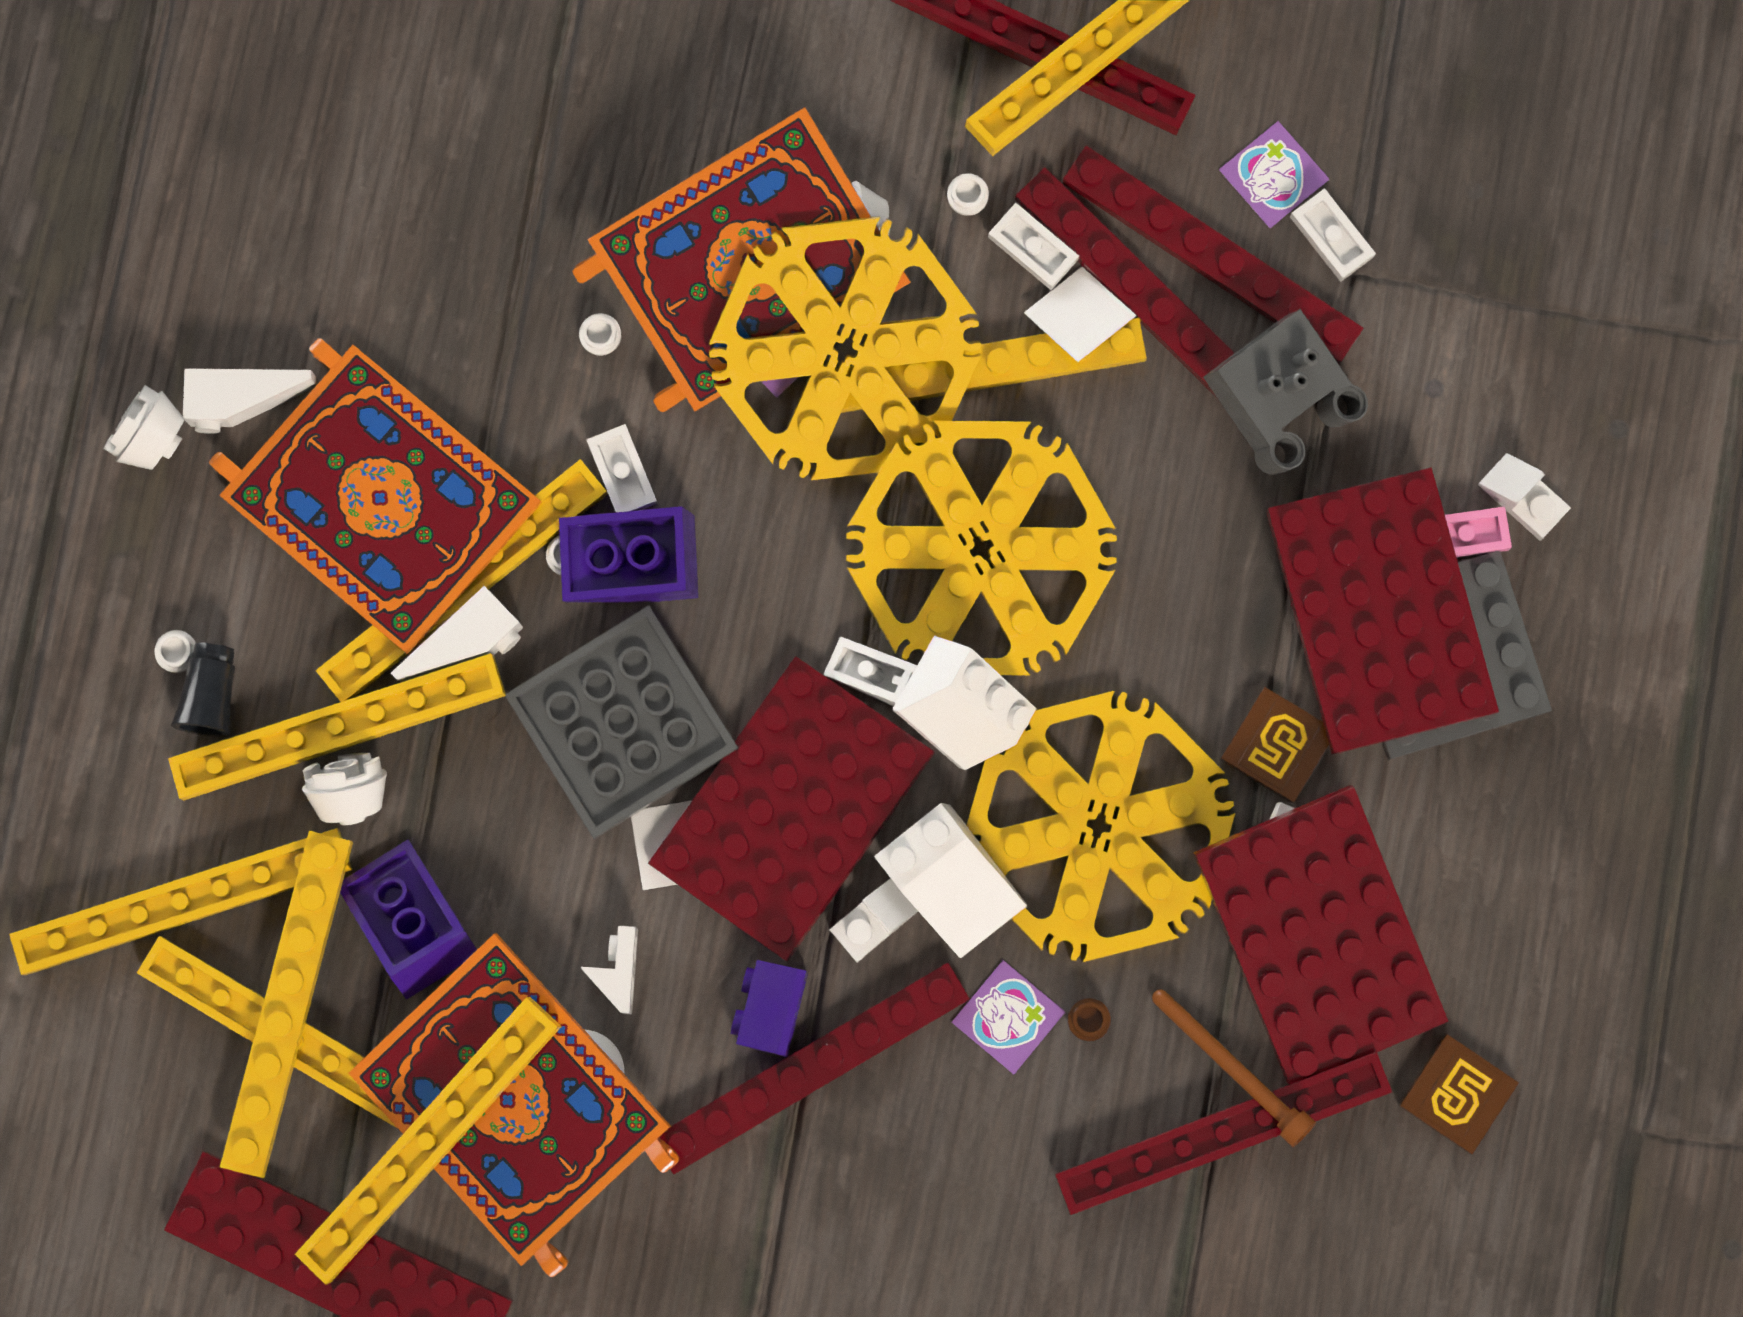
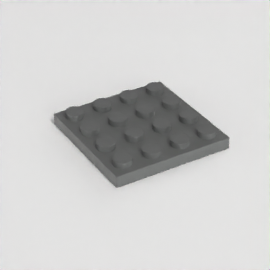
M1500 551L1458 562L1499 712L1494 715L1382 742L1388 760L1552 711Z
M649 605L506 693L505 696L594 840L738 749Z

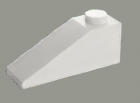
M185 369L183 419L191 427H195L196 432L219 433L221 427H234L314 389L318 384V378L311 370Z
M483 586L394 669L391 674L401 683L490 653L495 655L500 651L502 654H505L520 640L521 636L518 632L523 627L500 601Z
M840 637L823 675L894 706L917 665Z

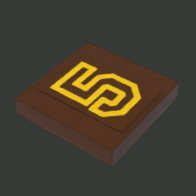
M1264 687L1220 760L1293 804L1329 746L1323 721Z
M1445 1034L1398 1106L1467 1153L1473 1154L1519 1082L1448 1034Z

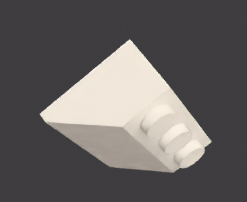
M934 636L892 710L958 768L966 770L1015 746L1028 726L1036 708L972 648Z

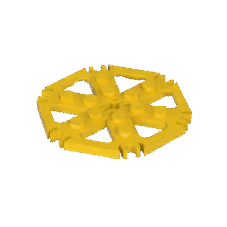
M880 216L782 227L781 229L788 235L791 244L785 245L784 239L779 233L773 232L771 237L778 246L776 252L768 255L758 245L753 247L756 258L762 262L761 266L753 262L747 253L709 342V345L714 343L727 344L726 348L714 347L709 350V357H723L727 361L725 369L712 372V379L717 381L725 380L729 377L731 379L730 382L724 384H714L716 390L772 464L775 455L781 448L784 452L781 453L779 458V468L784 470L788 460L793 457L801 459L803 464L800 468L799 476L802 478L808 475L811 463H816L815 471L810 477L811 480L879 473L897 441L904 454L910 455V452L903 445L902 438L908 434L914 444H925L926 435L921 428L925 424L931 426L935 436L940 438L938 429L932 422L953 420L981 357L980 353L975 355L963 354L964 350L971 352L981 348L980 341L969 342L963 338V333L967 328L979 326V321L975 318L959 320L961 316L977 314L919 234H917V239L910 249L906 246L912 239V229L907 227L902 238L893 240L888 236V231L892 224V221L889 219L882 223L880 234H874ZM856 239L863 245L864 252L843 301L839 305L805 260V250L813 243ZM910 266L922 268L946 301V310L941 316L881 323L903 271ZM765 283L774 289L804 332L743 338L738 334L736 325L752 288L757 284ZM842 323L844 325L840 331V334H838L837 331L840 327V324ZM854 328L852 348L857 350L855 356L847 355L841 361L837 370L835 367L838 363V350L833 348L836 342L843 343L846 338H849ZM865 333L867 334V337L864 341V344H861L860 342ZM827 354H828V355H830V357H829V359H828V361H827V363H826V366H825V365H823V363H824V361H825V359H826V356H827ZM943 360L950 363L953 367V377L938 410L934 414L926 416L917 411L886 367ZM852 364L854 366L850 373V376H848L846 374L848 372L850 365ZM809 376L787 429L781 433L771 432L745 399L744 392L750 383ZM849 393L853 395L885 439V447L877 455L835 459L827 452V443Z
M933 421L932 423L937 427L940 438L935 439V432L932 427L925 424L921 427L926 435L925 444L917 446L912 442L908 434L905 435L902 440L904 447L910 452V455L907 456L900 449L898 441L896 442L847 527L859 526L865 528L864 533L860 531L846 533V539H856L861 542L863 547L862 552L858 555H846V561L849 563H860L863 561L865 566L858 569L847 567V570L894 653L896 654L899 645L905 639L910 643L904 647L901 659L906 661L913 650L918 649L925 653L934 636L952 641L981 592L1010 643V650L1006 656L983 659L1000 675L1030 676L1023 664V658H1027V664L1030 669L1037 673L1041 670L1036 661V656L1040 651H1047L1054 662L1060 660L1059 651L1052 645L1054 641L1061 646L1064 655L1068 653L1113 576L1115 570H1100L1098 565L1110 566L1117 563V558L1104 557L1100 552V546L1103 542L1117 541V536L1111 533L1099 536L1098 530L1104 528L1114 530L1116 528L1068 443L1065 444L1063 452L1057 458L1053 453L1061 445L1060 437L1056 436L1049 447H1043L1038 443L1037 437L1043 428L1040 425L1032 429L1028 439H1024L1026 428L1031 422ZM963 438L1003 439L1011 447V456L982 505L953 455L954 444ZM911 472L915 475L943 526H886L878 520L877 509L899 473ZM1054 473H1060L1068 479L1086 511L1084 524L1077 528L1019 527L1046 479ZM983 521L984 525L988 530V533H985L980 522ZM969 528L972 529L975 536L979 537L982 542L989 539L993 547L988 550V555L990 556L988 559L993 569H991L987 560H984L980 555L975 557L971 555L970 550L975 545L973 542L974 537ZM959 534L966 544L965 546L962 544L960 538L958 537ZM997 551H1000L1005 562L1002 563L1001 559L997 554ZM977 563L979 569L982 572V575L979 574L974 564ZM934 569L943 570L915 620L905 624L899 622L894 617L877 586V575L882 570ZM1019 570L1079 571L1084 575L1086 587L1064 623L1054 625L1045 618Z
M1111 691L1035 710L1028 724L1030 730H1024L1017 744L1005 750L1004 755L999 753L984 761L966 825L974 836L981 837L979 843L1005 876L1011 870L1068 856L1052 914L1045 919H1038L1024 908L1011 920L1041 951H1043V942L1048 934L1053 936L1048 946V952L1051 955L1055 954L1059 942H1069L1073 948L1070 957L1072 961H1076L1080 956L1081 944L1086 945V956L1083 962L1178 939L1180 937L1175 935L1168 926V923L1171 921L1178 932L1185 934L1189 929L1181 921L1182 912L1190 910L1198 918L1204 915L1202 907L1192 902L1193 899H1199L1205 904L1207 909L1211 905L1212 898L1203 876L1200 874L1199 878L1192 882L1182 880L1142 838L1195 824H1202L1210 832L1209 845H1212L1229 837L1235 813L1230 816H1217V811L1225 812L1234 806L1233 801L1220 803L1214 796L1216 789L1229 785L1228 780L1218 779L1212 783L1208 781L1209 777L1224 774L1225 772L1156 702L1149 719L1144 716L1149 708V700L1146 698L1142 699L1138 711L1131 712L1125 707L1127 693L1125 692L1119 695L1116 709L1111 707L1112 696L1115 692ZM1087 715L1097 716L1103 722L1104 729L1089 783L1047 742L1045 737L1046 730L1052 724ZM1151 734L1163 735L1191 763L1193 767L1191 779L1184 783L1130 796L1146 738ZM1006 770L1015 771L1056 815L1004 828L994 827L988 820V810L998 776ZM1093 800V808L1092 811L1089 812L1088 808L1090 805V801ZM1104 804L1106 805L1104 812L1105 824L1111 826L1109 833L1103 832L1100 838L1097 839L1095 848H1091L1094 838L1092 836L1093 829L1087 827V821L1095 820L1098 814L1101 813ZM1115 807H1118L1117 818L1113 819ZM1083 833L1085 834L1083 844L1081 845L1079 844L1081 834ZM1106 840L1110 841L1107 852L1103 851ZM1109 869L1152 912L1153 920L1149 927L1110 938L1102 937L1096 932L1094 923Z

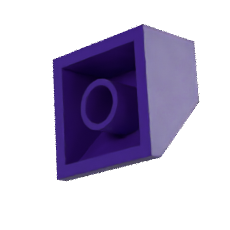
M757 960L755 969L747 967L741 992L748 994L745 1010L736 1009L730 1033L738 1036L737 1045L784 1057L788 1056L808 976L807 971Z

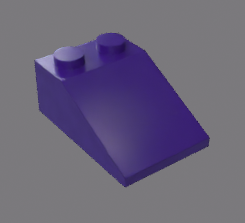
M684 507L559 518L563 602H661L699 598L695 515Z
M409 840L404 841L343 880L340 894L388 975L406 1000L461 966L477 950Z

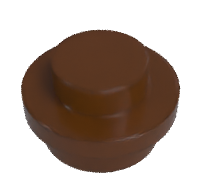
M1092 998L1082 999L1076 1002L1068 1013L1069 1029L1080 1040H1098L1107 1033L1110 1027L1111 1017L1109 1010L1099 1000Z

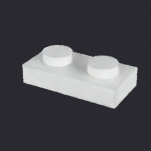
M1325 188L1290 215L1292 221L1340 282L1374 258L1376 254Z
M1017 203L1009 209L988 233L989 239L1050 290L1056 286L1079 258L1078 254Z
M626 424L587 439L616 512L638 511L658 504Z

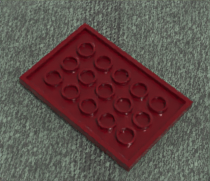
M1432 467L1270 507L1266 510L1332 755L1494 715L1499 712Z
M796 656L734 741L738 749L720 761L648 862L654 869L786 962L789 961L935 754L932 749Z
M1348 785L1193 852L1288 1085L1368 1054L1380 1052L1448 1022L1367 817L1352 785Z

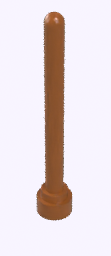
M1159 989L1153 993V1003L1279 1122L1277 1127L1282 1131L1280 1136L1288 1144L1295 1147L1306 1137L1317 1123L1304 1110L1299 1112L1295 1107L1290 1110L1165 990Z

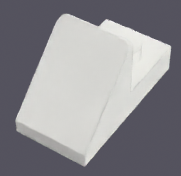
M1508 453L1478 483V486L1498 504L1505 507L1506 511L1539 541L1571 509L1569 505L1541 481L1545 475L1541 470Z
M890 878L865 897L862 903L834 925L830 931L858 963L915 915L918 910Z
M618 926V935H610L608 960L616 961L615 969L581 967L611 1003L623 1014H632L638 939V929L629 926Z

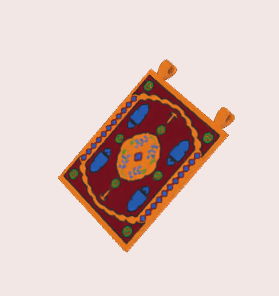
M803 107L588 238L596 254L577 264L573 269V275L579 283H584L604 269L607 270L676 383L656 393L653 401L660 412H665L687 398L693 410L697 411L721 396L714 387V384H724L731 381L730 377L721 381L712 379V372L725 369L727 361L723 357H709V350L714 347L726 348L727 344L714 343L709 345V342L747 253L753 262L761 266L762 262L756 258L753 247L758 245L768 255L775 253L778 246L771 237L773 232H777L782 236L785 245L791 244L788 235L781 229L782 227L869 218L871 215L806 107ZM876 225L874 234L880 235V230ZM856 239L813 243L805 250V260L837 303L841 305L863 255L864 247ZM903 271L894 292L911 283L905 271ZM765 283L757 284L752 288L736 325L738 334L743 338L804 332L774 289Z
M317 339L310 346L309 350L330 371L242 470L221 452H217L210 459L209 464L230 482L220 494L226 502L409 656L534 513L542 501L356 346L352 345L343 356H340L325 341Z
M494 933L348 1074L400 1132L404 1134L526 997L534 999L562 1027L434 1168L521 1266L534 1255L544 1272L548 1276L554 1277L568 1265V1259L548 1242L644 1151L656 1168L663 1173L678 1163L679 1156L668 1144L659 1138L671 1127L667 1120L497 933Z

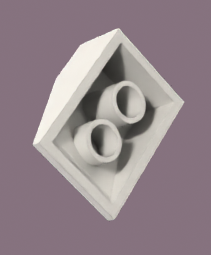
M940 803L874 856L899 890L959 958L964 957L1028 906L950 804Z

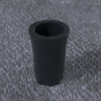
M195 643L192 659L188 661L180 701L171 723L173 728L192 734L212 737H227L231 735L230 707L235 673L233 648L211 643Z

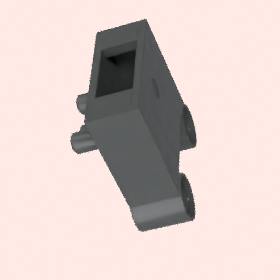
M1301 309L1284 316L1203 377L1254 450L1257 466L1269 475H1277L1291 470L1303 462L1305 445L1302 439L1292 432H1283L1282 428L1316 402H1318L1317 413L1320 420L1332 428L1341 427L1361 419L1366 414L1368 408V399L1365 392L1349 381ZM1339 397L1346 402V415L1338 408L1337 401ZM1276 444L1280 445L1285 452L1284 463L1280 462L1275 456L1274 448Z

